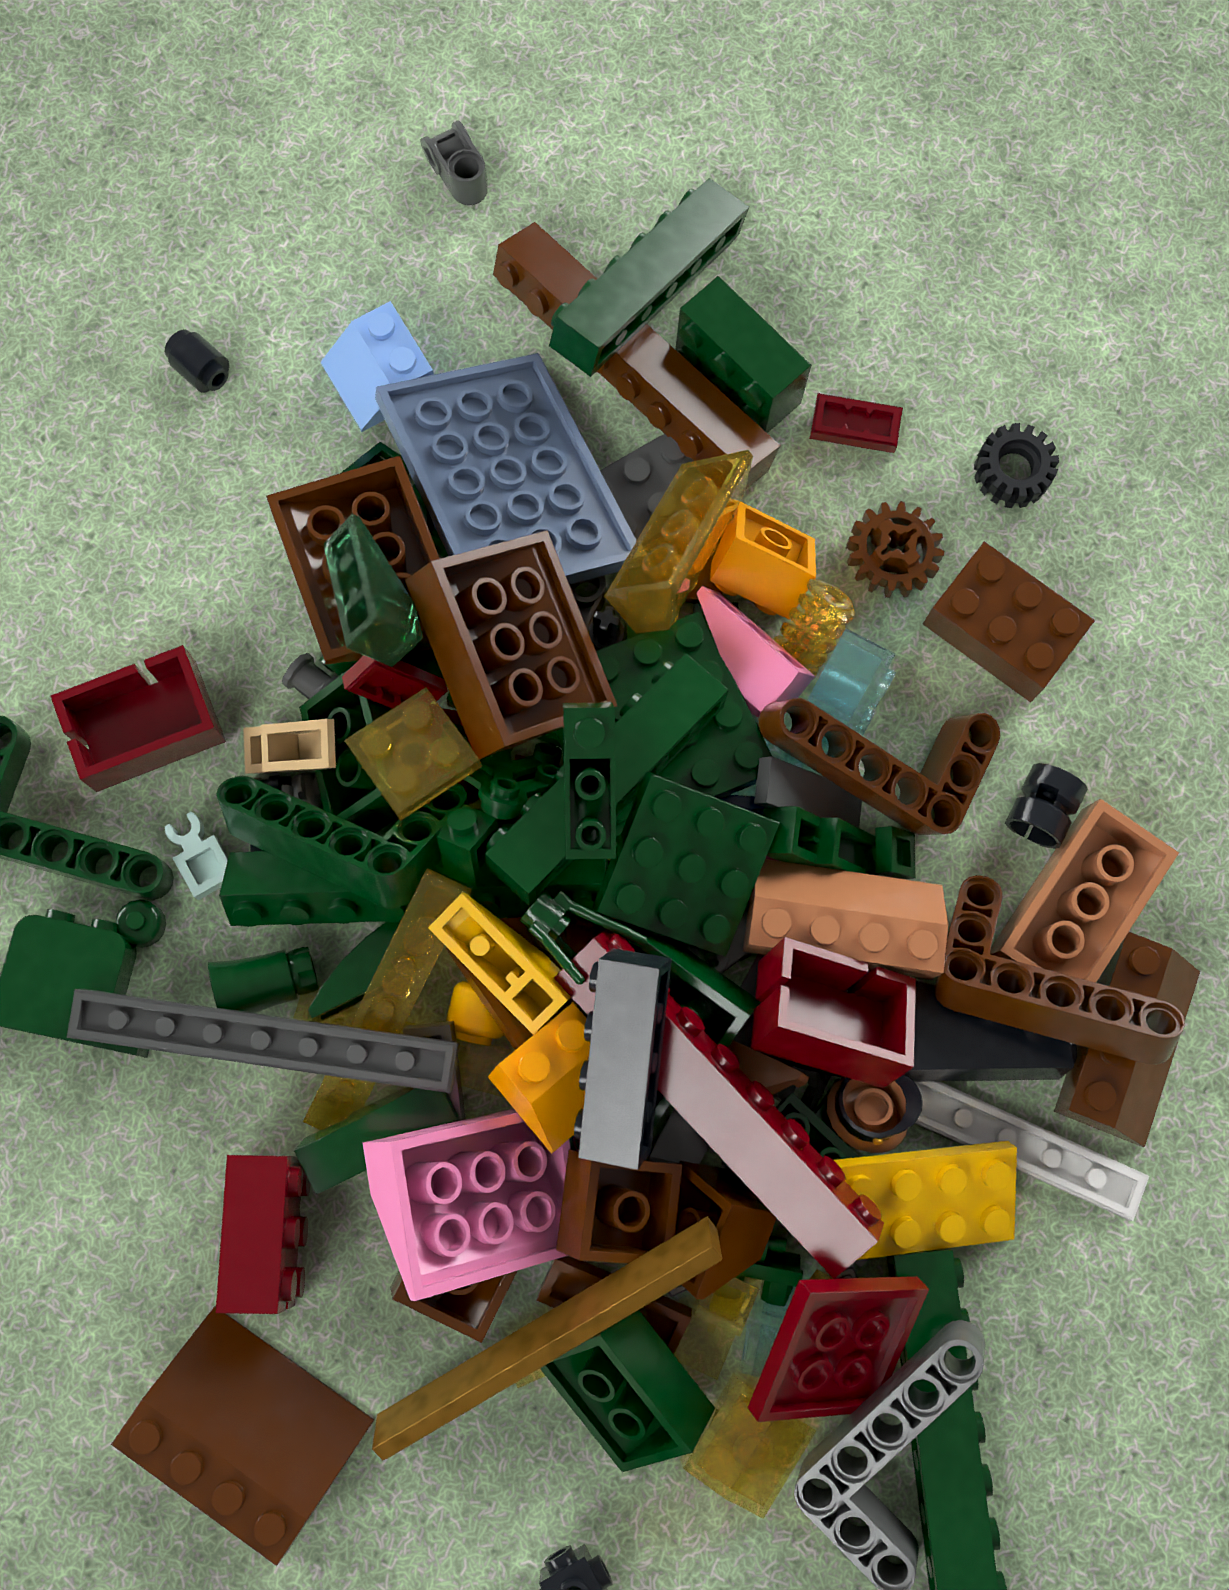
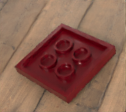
M917 1276L799 1280L747 1407L757 1422L852 1414L892 1376L929 1288Z

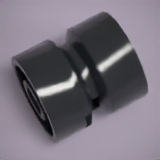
M1033 764L1021 789L1025 797L1016 798L1005 824L1012 832L1022 837H1025L1029 826L1033 825L1027 838L1028 840L1042 847L1060 848L1072 824L1068 815L1077 813L1088 788L1082 780L1066 770L1049 764Z

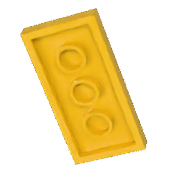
M1009 1141L834 1160L844 1172L845 1182L858 1195L864 1194L875 1203L881 1213V1220L884 1222L879 1241L857 1260L1014 1240L1017 1147Z

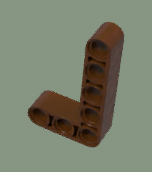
M802 698L773 702L764 707L758 720L761 734L767 741L917 835L951 834L959 828L1000 740L999 725L989 714L976 713L952 717L946 720L919 773L816 705ZM785 712H787L792 719V727L790 731L786 728L784 724ZM823 736L828 741L829 749L827 754L824 753L822 748ZM860 760L864 764L865 772L863 777L859 772ZM950 769L953 771V780L950 777ZM896 784L900 788L899 799H897L895 793ZM932 807L935 812L934 821L931 818Z
M975 875L963 881L947 936L944 973L937 976L935 984V996L944 1007L1146 1064L1157 1065L1164 1063L1170 1058L1185 1027L1184 1016L1178 1008L1159 999L990 955L1003 898L1002 889L995 880L987 876Z

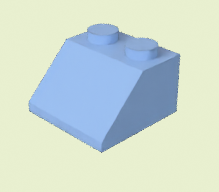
M391 301L351 321L321 361V365L361 432L385 420L375 400L377 386L434 375L431 366Z

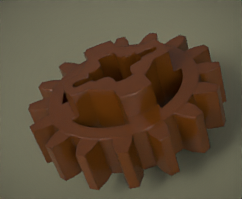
M900 501L896 510L893 511L890 510L887 502H882L878 515L868 508L863 515V522L855 521L851 530L854 536H850L846 544V549L853 551L847 560L848 566H859L855 576L856 581L867 577L871 581L868 591L872 593L878 586L884 587L885 598H890L894 589H899L904 598L908 597L912 591V584L915 588L922 591L928 583L927 577L933 579L940 567L936 563H940L945 552L940 548H936L941 543L943 534H931L930 532L935 520L930 518L923 522L919 519L922 511L920 507L914 509L912 513L905 512L906 506L903 501ZM869 536L871 537V543L875 546L870 556L867 551V538ZM904 544H906L903 551L895 549L894 551L890 550L885 554L888 546L893 549L898 546L901 547ZM921 544L923 552L922 563L919 562L921 556L916 551V547Z

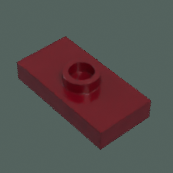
M817 393L809 439L895 453L903 407Z
M373 648L342 676L345 690L417 719L448 692L443 678Z

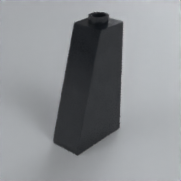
M916 980L914 1067L905 1073L914 1082L1059 1080L1074 1068L1077 1059L1076 1044L948 1009L937 1000L935 985Z

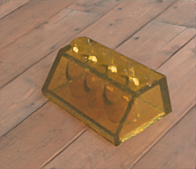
M749 450L681 464L604 596L635 633L669 630L676 622L682 605L696 586L697 578L707 560L715 552L717 542L726 526L734 518V512L744 496L754 457Z

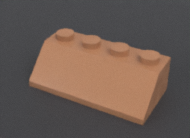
M1099 799L1080 811L1069 828L1060 848L1055 849L991 946L990 955L1096 983L1179 852L1104 800Z
M765 859L749 900L743 952L766 955L784 937L866 962L870 971L878 966L911 977L933 979L944 973L948 919L943 885Z

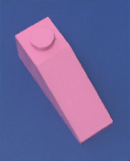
M701 586L696 594L717 649L732 674L750 712L759 718L765 706L773 702L798 698L815 676L720 592Z

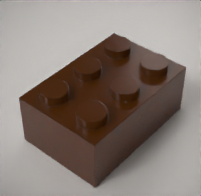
M984 541L931 609L923 625L1031 703L1047 686L1095 620Z

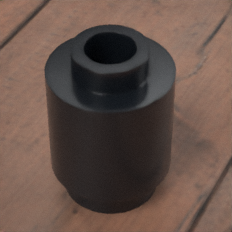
M183 329L174 333L167 341L164 352L170 366L199 392L215 391L226 383L229 376L228 359L199 333Z

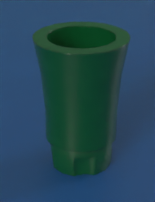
M308 946L288 951V953L286 949L265 955L238 960L208 962V973L217 1008L257 1013L282 1003L297 1000L298 995L309 994L319 990Z

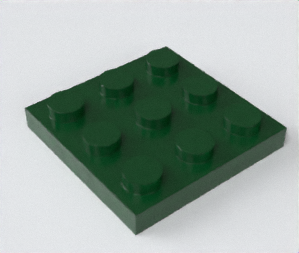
M646 771L617 843L616 859H611L592 908L606 916L726 957L780 823Z

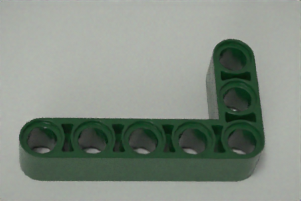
M0 716V738L4 734L12 733L10 743L5 748L0 749V858L147 900H156L165 896L173 886L174 876L168 864L157 856L146 851L7 813L30 752L31 740L27 732L14 721L5 716ZM23 830L24 836L21 844L14 849H9L8 844L12 834ZM67 842L68 852L65 857L60 861L53 862L52 853L54 848L60 843ZM112 854L113 861L110 869L98 875L96 873V863L102 856ZM156 866L157 878L149 886L141 887L139 883L141 873L148 867Z
M235 776L221 783L216 793L228 831L234 837L386 908H398L409 903L437 873L436 865L441 860L437 840L440 829L452 811L462 808L464 805L469 806L467 792L461 784L452 781L434 784L382 837L252 777Z

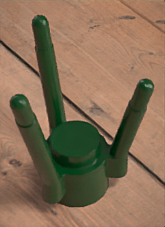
M544 891L519 920L545 946L565 972L578 985H582L585 982V978L571 961L577 954L559 936L571 922V919L565 915L567 910L642 946L648 942L647 937L574 902L563 891H560L555 898Z

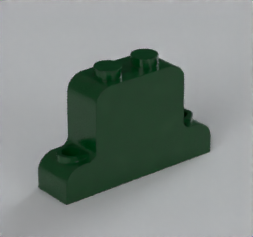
M47 909L45 917L28 915L20 919L14 927L0 975V1027L147 1058L149 1049L67 1038L75 989H88L123 995L127 993L137 950L124 936L118 934V924L93 918L91 926L74 923L76 915L54 909Z

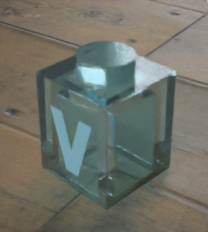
M764 1302L762 1311L750 1308L738 1367L742 1374L760 1378L788 1307Z

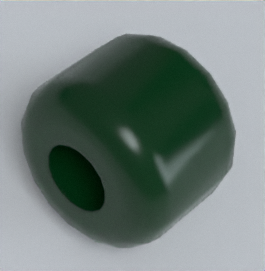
M140 899L130 901L122 906L115 920V923L118 924V934L124 936L131 945L140 948L149 947L158 942L166 928V919L162 910L150 901Z

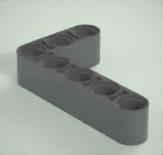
M958 1320L945 1325L816 1446L802 1462L794 1490L797 1505L879 1590L911 1589L916 1576L919 1545L913 1533L881 1502L865 1483L981 1376L984 1366L985 1340L979 1328L971 1322ZM960 1345L967 1347L974 1355L969 1359H958L952 1356L948 1349ZM921 1379L928 1380L937 1389L933 1392H923L917 1389L913 1382ZM881 1413L893 1414L899 1418L901 1423L896 1425L886 1424L880 1420L878 1415ZM844 1447H858L865 1453V1456H851L845 1451ZM810 1479L824 1480L830 1488H818L812 1484ZM847 1518H861L867 1525H854ZM885 1556H897L904 1561V1563H892L885 1558Z

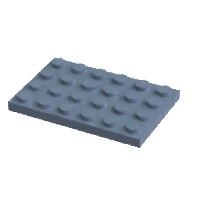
M539 353L376 387L375 400L448 557L548 530L569 585L641 566L644 554Z

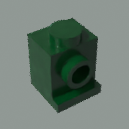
M468 805L452 811L437 836L441 860L436 865L437 872L478 889L491 873L486 865L485 853L488 851L486 844L499 830L498 819Z

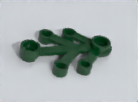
M457 724L444 726L440 741L444 747L440 766L448 772L457 774L479 789L480 807L486 814L499 819H514L518 816L519 811L522 810L528 797H532L537 792L545 793L556 783L554 776L560 769L558 766L562 756V750L559 747L549 743H538L535 745L533 755L511 761V751L513 748L476 760L464 727ZM470 762L490 774L492 778L471 766ZM536 772L535 778L520 782L513 780L514 778Z

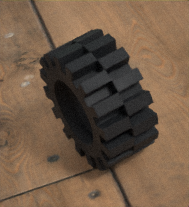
M1012 423L1009 430L1004 425L999 427L995 434L992 432L987 437L974 462V470H977L974 478L976 483L981 482L983 484L980 491L984 496L988 492L993 495L990 501L998 504L999 500L1005 501L1004 507L1012 508L1015 503H1018L1019 508L1027 507L1030 501L1034 504L1045 494L1057 475L1058 469H1056V466L1059 463V455L1051 456L1056 446L1053 441L1047 445L1043 443L1048 436L1043 431L1036 437L1032 434L1034 426L1027 425L1024 432L1020 431V423ZM1007 454L1023 456L1030 464V476L1023 480L1007 476L1000 468V459Z

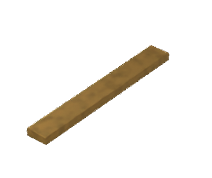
M708 1216L378 1413L372 1450L382 1461L390 1458L722 1260L717 1228Z

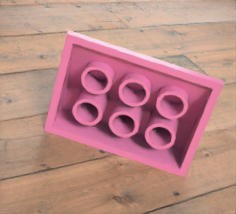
M514 1108L363 1143L370 1194L411 1301L421 1300L568 1256L557 1251L556 1247L568 1150L571 1149L569 1139L551 1154Z

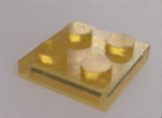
M426 687L345 740L352 754L400 821L482 767L478 756Z

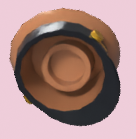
M905 1074L885 1088L843 1077L834 1083L827 1096V1115L833 1130L847 1144L857 1150L870 1153H884L895 1149L905 1138L908 1128L918 1120L923 1106L922 1095L918 1086Z

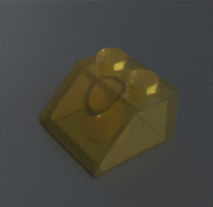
M733 1372L714 1403L715 1410L693 1453L681 1456L680 1461L685 1471L720 1496L764 1519L817 1430L801 1419L757 1422L747 1408L755 1387Z

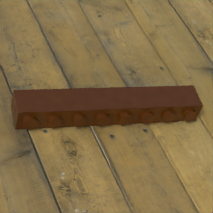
M536 222L498 244L493 276L497 278L504 288L509 289L522 301L534 316L539 317L552 330L551 319L559 306L564 302L570 304L576 299L580 290L589 279L597 280L589 270ZM648 324L597 371L617 389L618 393L625 400L630 401L643 413L655 428L660 429L667 437L671 436L677 442L681 452L697 463L710 475L715 484L723 487L733 498L737 497L769 471L781 445Z

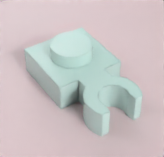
M189 812L186 814L191 822V830L188 834L184 836L178 835L177 830L171 824L165 826V833L170 841L183 848L184 852L173 857V860L193 897L200 900L221 888L228 856L215 835L205 840L202 839L204 835L203 822L193 812Z

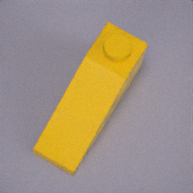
M462 892L428 927L533 1035L571 998L554 979L561 970L543 952L465 892Z

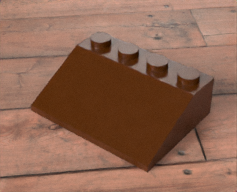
M401 456L266 496L326 665L359 661L371 648L390 656L415 654L432 649L405 580L429 562L440 558Z
M548 530L431 561L405 580L476 760L562 729L563 703L612 702L614 707H617Z
M214 1306L142 1398L111 1445L277 1566L297 1539L374 1419L228 1314L216 1313V1306Z

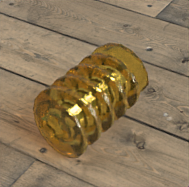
M813 578L809 579L807 583V588L812 594H800L798 603L802 608L795 607L790 610L789 617L792 622H783L780 627L783 636H774L773 640L815 676V679L819 667L825 664L828 653L834 650L837 639L843 636L846 629L845 625L851 623L854 619L855 611L852 601L843 591L827 582Z

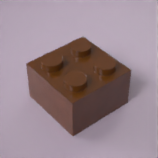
M568 1150L557 1251L580 1261L629 1264L675 1236L683 1164L655 1157H647L639 1169L636 1170L578 1158L579 1150Z

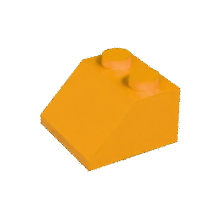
M738 500L713 557L710 581L715 583L716 587L727 595H739L754 602L759 610L768 615L778 614L786 619H790L816 578L815 538Z
M573 1002L500 1062L488 1076L551 1154L574 1135L577 1114L581 1108H584L585 1091L579 1088V1077L584 1061L589 1059L590 1042L584 1039V1028L587 1018Z

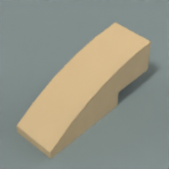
M334 719L263 724L258 727L243 728L245 774L286 773L336 768Z

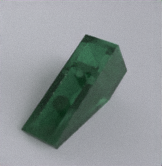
M351 514L323 544L346 648L393 667L423 639L416 607L361 518Z

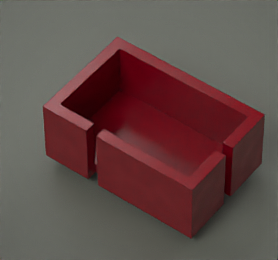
M184 645L144 660L146 668L158 681L154 684L150 683V680L134 663L50 696L62 731L71 739L67 741V745L78 776L82 782L94 791L99 792L226 742L198 665Z
M784 937L758 964L755 1000L762 1003L754 1010L751 1049L885 1088L914 1067L916 978L878 966L868 973V963Z
M227 1155L216 1313L279 1314L286 1311V1309L294 1307L295 1298L303 1297L305 1268L297 1267L298 1247H305L307 1243L308 1218L307 1216H300L301 1196H309L311 1184L297 1156Z

